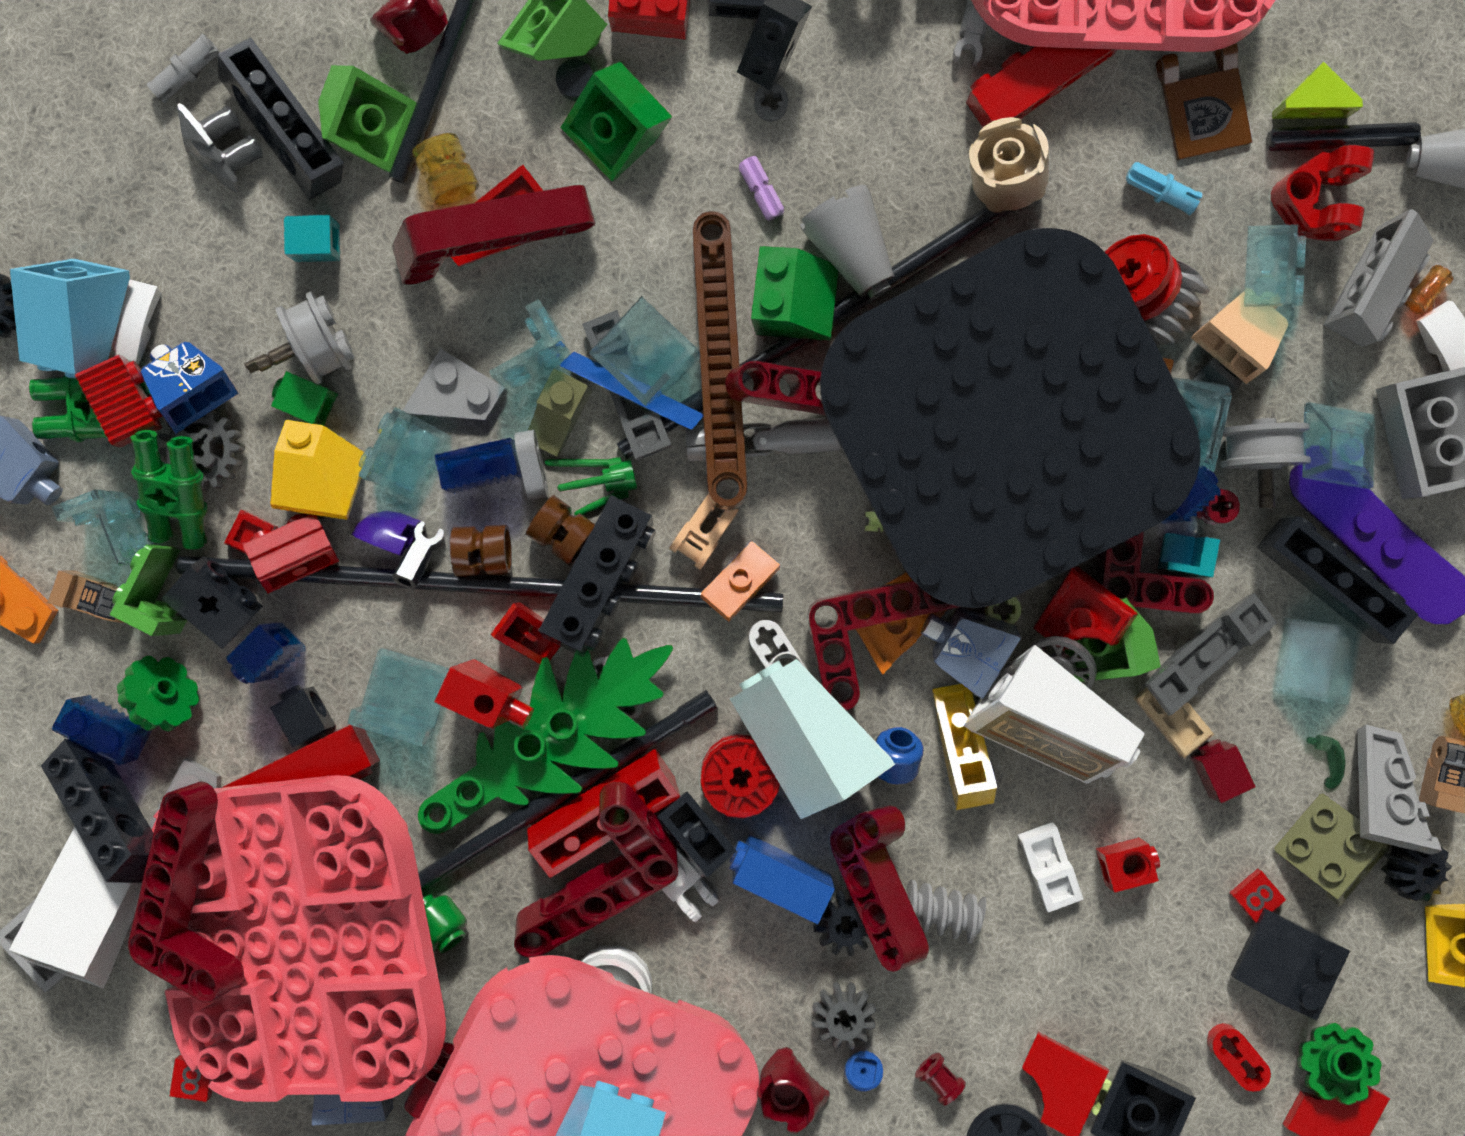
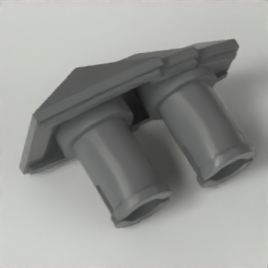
M178 104L177 110L186 152L195 157L203 168L214 174L224 186L235 193L239 192L238 179L235 172L263 157V152L256 140L251 135H248L243 140L221 151L215 147L213 142L240 128L239 120L231 108L226 105L219 111L198 121L194 119L184 105Z

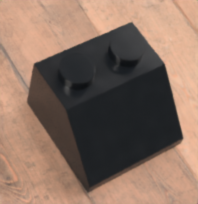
M1264 908L1257 923L1255 922L1230 976L1276 1002L1317 1021L1350 950L1311 929Z
M1121 1060L1090 1132L1096 1136H1180L1196 1097L1189 1087L1152 1069Z

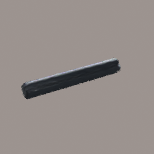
M1417 122L1274 128L1267 134V148L1270 151L1336 149L1348 145L1366 147L1406 146L1418 142L1419 137H1421V126Z

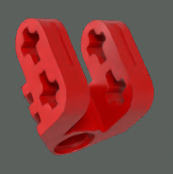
M1360 145L1342 146L1331 153L1321 152L1275 184L1271 191V202L1293 236L1322 241H1338L1362 229L1365 209L1359 205L1337 203L1321 210L1313 209V205L1318 202L1321 183L1343 186L1351 184L1372 171L1375 153L1373 149ZM1291 185L1298 189L1299 199L1292 195Z

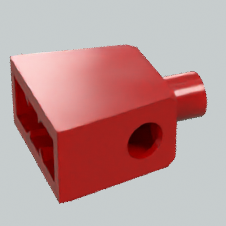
M476 659L450 667L434 701L449 710L492 729L507 721L524 729L534 712L533 707L518 700L523 690L521 685Z

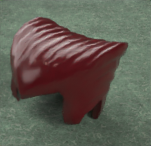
M389 0L370 18V22L374 28L383 33L400 51L409 54L417 52L430 44L442 33L448 24V19L439 0Z
M785 1047L777 1049L765 1063L760 1075L757 1097L760 1099L764 1119L787 1122V1131L791 1134H797L813 1121L817 1113L830 1098V1092L810 1076L801 1062L798 1061L792 1049Z

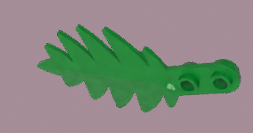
M622 638L608 657L599 680L589 650H587L584 657L575 654L568 671L563 702L550 661L547 657H544L536 674L529 706L534 708V712L528 726L522 729L507 721L495 727L493 751L486 734L480 732L476 744L477 765L423 801L418 810V821L421 827L432 834L445 833L497 797L509 803L528 805V798L517 787L544 793H581L582 787L551 761L581 768H617L618 761L586 735L608 739H628L645 736V729L617 707L637 706L663 697V691L649 680L667 661L673 651V646H661L633 658L628 640ZM469 786L475 787L477 795L473 800H466L463 795L464 790ZM436 808H442L444 811V818L440 822H434L431 817L433 810Z

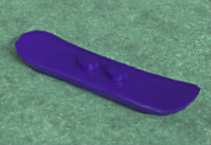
M1315 446L1306 452L1305 456L1311 457V464L1294 466L1290 471L1288 482L1292 495L1300 505L1351 551L1388 589L1400 594L1406 600L1405 604L1418 613L1421 619L1432 624H1449L1464 615L1465 576L1400 520L1364 484L1335 451L1327 446Z

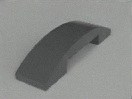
M618 310L582 324L599 364L648 387ZM609 390L636 461L672 447L659 414Z
M1252 593L1230 607L1184 643L1155 671L1145 686L1167 715H1173L1199 692L1197 687L1243 647L1252 646L1274 627L1277 622L1258 596Z

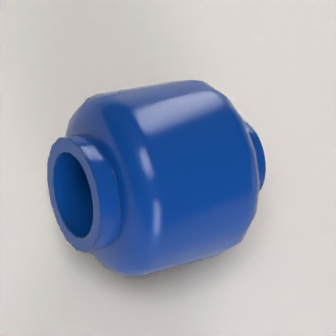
M902 727L891 728L881 732L875 739V742L891 757L895 765L878 777L887 783L895 785L913 781L919 773L923 758L924 747L921 740L910 730Z

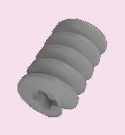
M1177 261L1183 277L1180 292L1173 303L1161 314L1144 321L1156 346L1161 345V343L1174 345L1176 341L1169 334V331L1182 333L1184 327L1177 321L1178 318L1191 320L1193 315L1186 306L1199 308L1201 301L1194 294L1197 292L1208 295L1210 291L1208 286L1203 283L1204 280L1200 274L1192 267L1180 261Z
M910 879L905 891L918 920L922 921L923 932L928 933L931 925L934 923L937 925L938 936L942 937L947 927H951L952 939L957 940L963 930L967 934V943L972 944L983 925L986 912V897H982L977 903L976 896L968 893L962 900L960 891L953 890L947 896L946 888L939 886L933 893L931 884L923 883L918 890L916 881Z

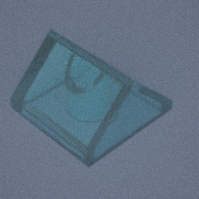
M1172 377L1197 427L1201 447L1199 468L1208 472H1214L1232 398L1230 388L1226 385Z
M1285 618L1272 692L1349 705L1362 632L1339 625Z

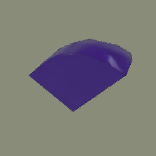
M386 510L372 513L358 522L351 535L381 549L404 556L409 544L415 540V528L421 521L399 512Z

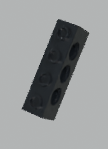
M250 37L218 53V78L307 198L311 200L340 184L344 162L331 144L322 138V132L253 39Z
M64 739L41 765L44 773L104 880L111 883H142L154 835L151 827L103 746L99 743Z

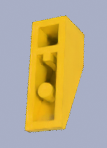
M963 684L932 689L945 763L956 810L993 804L997 786L984 737L963 726L976 706L972 691Z

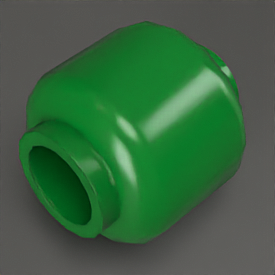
M430 894L425 896L423 900L433 952L439 951L443 954L463 940L466 935L464 929L467 925V919L449 896L442 895L434 898Z

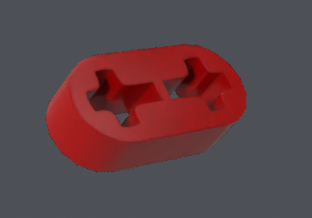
M1226 1023L1218 1024L1209 1031L1207 1036L1209 1049L1240 1086L1247 1091L1257 1092L1269 1084L1271 1078L1269 1066L1243 1034L1232 1025ZM1225 1035L1231 1039L1232 1045L1237 1049L1233 1055L1226 1048L1222 1047L1223 1044L1220 1039ZM1246 1060L1255 1068L1257 1076L1254 1079L1247 1076V1072L1240 1065L1243 1061Z

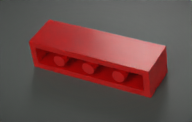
M1033 46L1034 48L1024 55L1020 51L1016 52L1001 65L1003 69L992 77L989 73H986L970 86L972 91L966 104L982 127L1002 118L1014 117L1022 119L1112 57L1117 52V49Z
M360 720L221 788L338 775L360 780L373 773L370 766L379 762L380 759Z
M656 749L527 828L528 851L549 878H552L612 840L599 823V796L606 784L611 782L628 784L653 813L680 798L675 776Z

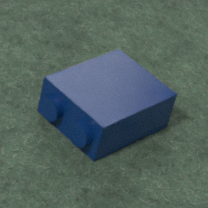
M750 834L745 843L738 841L735 846L737 852L729 860L731 862L729 869L733 871V884L815 924H819L835 891L831 874Z

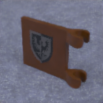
M1237 43L1214 51L1216 63L1220 70L1215 73L1179 81V61L1176 54L1164 55L1156 62L1155 66L1163 88L1177 160L1253 143L1238 69Z

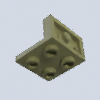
M1322 793L1319 794L1278 842L1274 850L1283 859L1325 890L1327 897L1341 907L1382 859L1384 854L1388 852L1389 844L1360 838V820Z

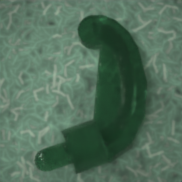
M1317 735L1315 738L1308 737L1306 739L1308 744L1314 745V748L1317 750L1326 751L1330 777L1324 780V785L1329 789L1337 787L1344 777L1346 765L1342 746L1337 740L1328 736Z

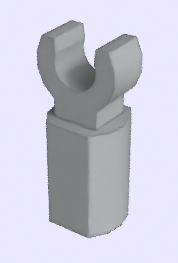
M971 0L966 2L959 36L962 39L955 45L952 58L953 62H958L961 51L970 50L974 55L972 66L976 67L982 58L983 48L980 41L985 39L988 24L981 18Z

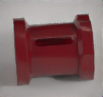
M1229 490L1208 491L1202 493L1195 502L1194 511L1196 517L1205 524H1225L1237 517L1240 511V502L1238 497ZM1215 503H1221L1222 510L1212 511L1211 506Z
M938 1052L929 1056L918 1067L915 1077L920 1082L925 1081L936 1093L937 1101L941 1105L946 1106L963 1092L966 1082L962 1077H956L943 1063L944 1057Z

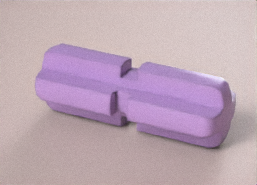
M751 156L743 160L739 164V170L750 191L755 192L754 198L765 219L770 221L782 215L784 207L773 186L768 185L769 179L758 158Z

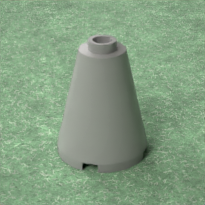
M1465 129L1419 137L1416 145L1410 144L1406 167L1413 168V176L1465 189Z
M858 185L845 190L848 198L843 197L836 200L833 196L814 208L802 219L803 223L800 224V227L860 296L868 294L873 299L891 288L889 281L894 278L871 193L867 185Z

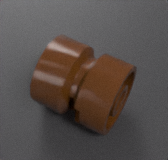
M553 495L533 518L525 535L542 547L552 546V554L570 566L579 556L595 524L582 514L573 516L572 507ZM563 528L569 532L566 537L560 534Z
M487 525L482 532H479L475 526L453 527L450 536V556L454 575L456 577L477 576L481 570H485L488 575L510 574L512 568V545L508 525Z

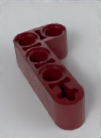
M889 805L859 813L835 828L830 836V847L878 960L886 970L895 972L923 962L929 953V945L886 848L889 844L900 839L905 831L903 814L895 806Z

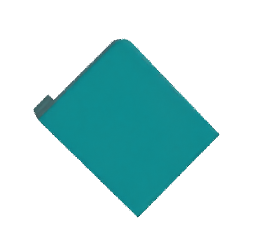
M330 215L286 216L284 218V254L295 262L340 261V224Z
M1165 533L1157 569L1197 577L1213 578L1220 540L1209 537L1195 538Z

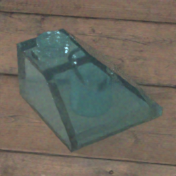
M642 296L589 352L644 406H647L674 386L700 359L698 348Z
M1311 402L1304 404V423L1310 424V430L1304 432V454L1311 457V464L1303 465L1302 478L1366 489L1373 488L1375 414Z

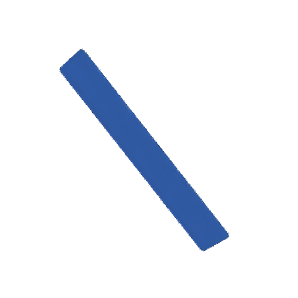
M572 352L560 364L561 367L690 430L704 417V414L579 353Z

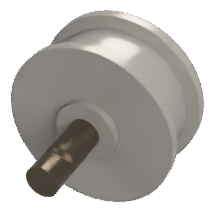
M1276 418L1253 419L1250 425L1220 429V436L1226 437L1227 460L1221 462V468L1258 471L1259 508H1275V496L1273 495L1275 492L1274 470L1287 466L1311 464V457L1304 454V432L1310 430V424L1297 422L1276 423Z

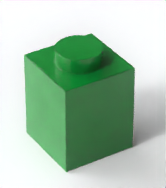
M286 371L284 377L279 378L273 387L272 398L274 400L271 406L311 424L325 426L338 393Z

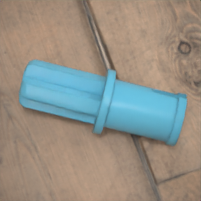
M1135 162L1126 175L1128 184L1154 196L1155 202L1159 203L1162 200L1188 215H1191L1200 203L1196 199L1202 198L1201 192L1173 180L1174 175L1169 173L1165 176L1139 162Z

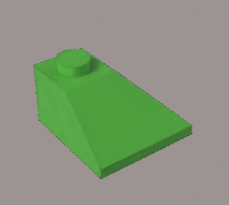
M528 0L497 44L502 49L536 61L583 56L598 44L601 33L608 24L585 0Z
M331 65L318 100L322 138L390 173L417 102L355 66Z
M1127 598L1120 600L1135 610L1138 615L1118 644L1111 646L1100 639L1082 638L1076 641L1088 650L1095 661L1097 669L1095 680L1139 676L1161 667L1154 631ZM1071 649L1065 650V654L1070 657L1075 653ZM1085 661L1075 662L1078 668H1088ZM1074 675V677L1077 678L1080 682L1085 681L1079 676Z

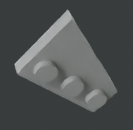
M1364 725L1359 728L1357 734L1360 838L1432 855L1442 851L1438 838L1432 837L1425 818L1430 815L1426 803L1419 802L1413 784L1416 775L1402 734L1370 725Z

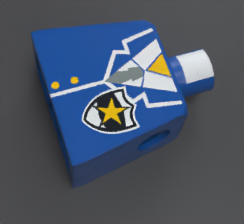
M183 342L173 349L168 345L155 347L150 354L152 362L141 370L157 409L175 433L183 430L239 394L224 369L190 342Z

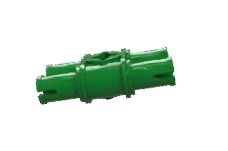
M64 374L63 377L30 380L29 392L34 401L66 400L67 405L66 415L33 418L32 429L37 439L70 438V440L79 443L85 439L107 438L93 409L89 410L88 406L90 403L86 399V395L76 378H69ZM146 382L141 383L145 394H150Z
M141 430L136 432L135 435L131 436L135 454V465L131 473L132 478L136 480L139 496L137 508L144 513L148 540L154 543H163L170 540L169 537H173L170 517H175L179 520L181 527L182 546L192 550L202 548L208 542L204 526V516L207 514L208 505L203 498L201 483L204 477L203 473L196 466L193 439L179 436L170 439L171 442H167L170 465L161 461L157 442L158 435L155 431Z

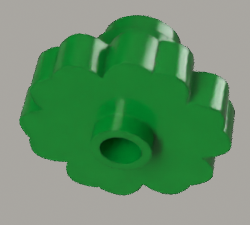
M147 655L141 660L134 661L126 668L125 678L117 684L118 703L121 707L127 709L132 723L140 725L147 731H152L159 726L164 731L170 732L176 727L183 725L192 717L191 709L199 702L198 686L194 680L186 678L187 670L184 665L176 663L170 657H164L158 662L153 656Z
M1327 1023L1323 1026L1314 1027L1310 1032L1311 1041L1300 1043L1298 1049L1300 1055L1297 1058V1065L1303 1071L1308 1072L1305 1077V1085L1315 1091L1316 1095L1321 1099L1331 1100L1336 1098L1340 1103L1346 1105L1367 1099V1086L1379 1084V1072L1382 1067L1380 1059L1371 1054L1374 1047L1372 1040L1363 1035L1356 1027L1343 1029L1337 1023ZM1339 1057L1342 1059L1343 1062L1342 1068L1340 1070L1338 1067Z

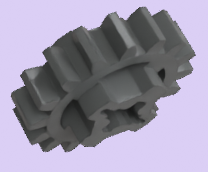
M213 410L178 433H175L166 422L167 426L171 429L170 434H159V438L166 442V447L159 448V454L166 455L167 460L164 463L170 465L167 442H171L170 439L179 436L193 439V451L197 468L206 467L212 470L203 475L202 491H209L210 484L216 488L224 487L222 477L229 479L236 477L231 468L233 465H243L244 462L236 458V453L245 451V446L235 443V440L242 434L241 431L229 430L233 421L225 417L220 419V413ZM199 425H209L208 429L203 428L199 433L191 430ZM200 443L203 444L201 449L205 452L202 457L199 456L201 451L198 448V445ZM222 444H224V454L222 451Z

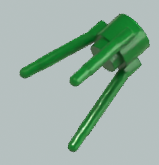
M621 457L611 459H546L544 462L546 466L607 468L602 470V476L558 485L557 489L560 492L605 484L607 492L614 490L613 493L576 510L574 516L578 514L585 515L605 506L611 495L618 499L629 498L628 491L637 489L631 460L621 462Z

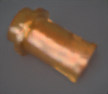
M1441 265L1432 266L1417 287L1412 288L1411 294L1405 302L1406 307L1419 315L1432 311L1436 305L1435 300L1453 282L1452 272Z

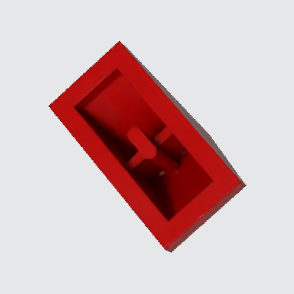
M522 602L513 603L490 634L496 640L541 664L544 657H547L550 661L561 647L542 637L538 630L544 619Z

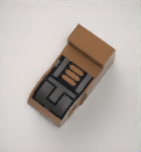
M75 570L58 571L48 600L49 604L62 608H71L100 619L125 623L110 615L115 605L112 603V599L119 588L116 584Z
M1439 736L1434 741L1421 787L1420 802L1465 814V741L1446 736Z

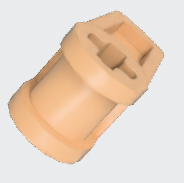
M709 493L669 548L672 552L676 553L679 551L696 563L694 566L699 570L703 568L719 544V539L739 511L738 509L725 510L720 518L717 517V523L707 534L702 533L700 527L710 512L715 510V505L712 503ZM687 541H690L691 543H693L694 545H696L698 548H700L702 551L698 550L697 548H695L694 546H692L691 544H689Z

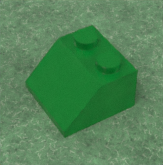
M618 62L593 73L560 128L613 182L656 142L671 120L672 115L621 62Z
M760 246L751 313L755 334L760 336L831 340L838 270L830 262L799 248Z

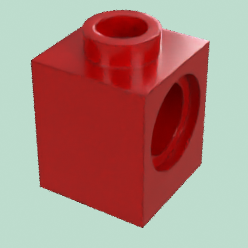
M1138 837L1096 848L1104 883L1114 893L1159 881L1156 869L1160 868L1158 853L1154 846H1150L1149 843ZM1131 855H1136L1138 860L1136 867L1132 871L1124 872L1123 863L1125 859Z

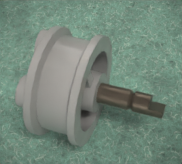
M310 291L306 293L307 300L287 310L283 306L275 308L288 342L269 351L268 354L264 353L244 363L251 374L258 370L264 372L272 368L273 365L276 366L295 356L302 362L316 385L323 383L322 376L340 367H344L347 371L352 369L350 360L355 358L352 353L353 349L343 330L335 332L332 326L336 324L333 318L334 314L324 296L316 298L313 292Z

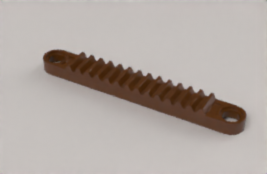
M708 211L698 216L693 224L707 482L712 503L721 510L730 511L737 509L744 503L748 491L742 402L731 398L725 387V380L729 372L739 367L731 227L728 219L723 214ZM707 225L719 226L723 231L721 237L714 241L704 239L701 232ZM724 480H733L739 486V492L732 499H723L717 494V486Z

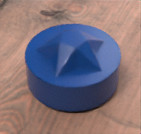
M859 1051L847 1059L844 1065V1077L848 1085L854 1090L860 1092L870 1091L881 1082L883 1066L875 1054L869 1051Z

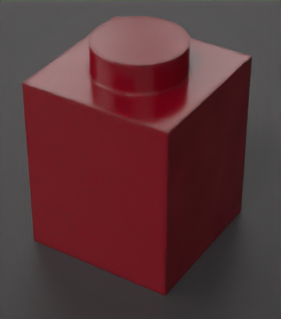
M1220 739L1212 740L1199 747L1200 753L1190 757L1209 798L1219 803L1228 801L1256 788L1237 745L1226 741L1221 742Z

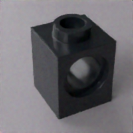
M299 684L278 695L281 702L270 707L292 748L309 741L335 726L314 686L301 689Z

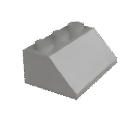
M1409 209L1376 228L1323 326L1361 347L1380 342L1388 335L1393 326V321L1390 319L1396 308H1400L1411 294L1412 288L1408 286L1413 277L1425 268L1430 259V255L1427 252L1434 240L1418 212Z
M1465 367L1376 389L1402 499L1425 497L1465 487Z

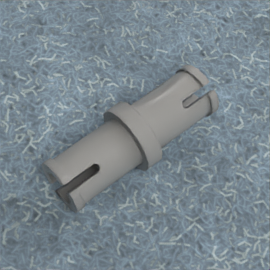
M202 33L180 56L174 54L170 58L172 63L151 82L149 81L147 86L163 103H166L188 81L193 83L198 78L196 74L216 57L220 51Z

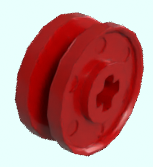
M1147 234L1131 235L1115 242L1105 251L1120 272L1144 321L1158 316L1173 303L1180 292L1183 277L1179 263L1159 238Z
M736 733L722 737L709 748L702 762L700 782L704 796L714 809L726 816L746 818L757 815L772 804L779 791L780 784L751 735ZM741 767L742 772L747 769L749 770L746 774L747 781L740 784L738 779L732 781L735 768Z

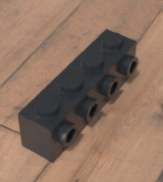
M612 495L610 496L538 630L543 638L581 657L585 656L588 649L594 651L603 634V630L599 629L606 615L612 617L619 605L621 596L617 595L622 583H630L638 568L639 563L635 559L640 549L647 550L655 536L656 529L652 528L654 524L651 514Z
M1300 516L1280 518L1256 548L1375 643L1395 644L1418 616V613L1405 604L1406 600L1400 594L1380 584L1376 580L1375 574L1369 569L1354 563L1348 558L1346 551L1342 547L1326 540L1317 533L1316 527L1311 522Z

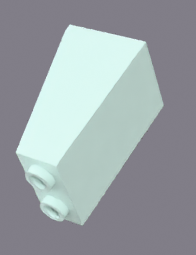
M797 659L784 667L780 661L773 663L740 683L739 686L742 692L730 698V701L800 819L844 801L895 765L891 757Z

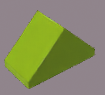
M1322 62L1272 111V119L1349 118L1363 107V99L1325 62Z

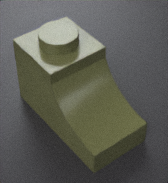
M555 368L551 372L537 400L536 410L528 430H535L540 449L559 457L592 390L588 385Z

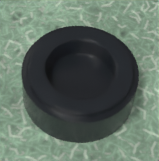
M571 59L565 61L556 72V84L560 93L568 100L577 101L593 72L589 65L582 60Z

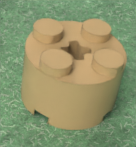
M1014 117L998 119L984 126L979 131V137L975 140L974 144H971L969 149L972 186L976 196L992 212L1017 210L1040 200L1045 195L1049 180V147L1044 132L1038 126L1033 124V127L1022 123V119Z

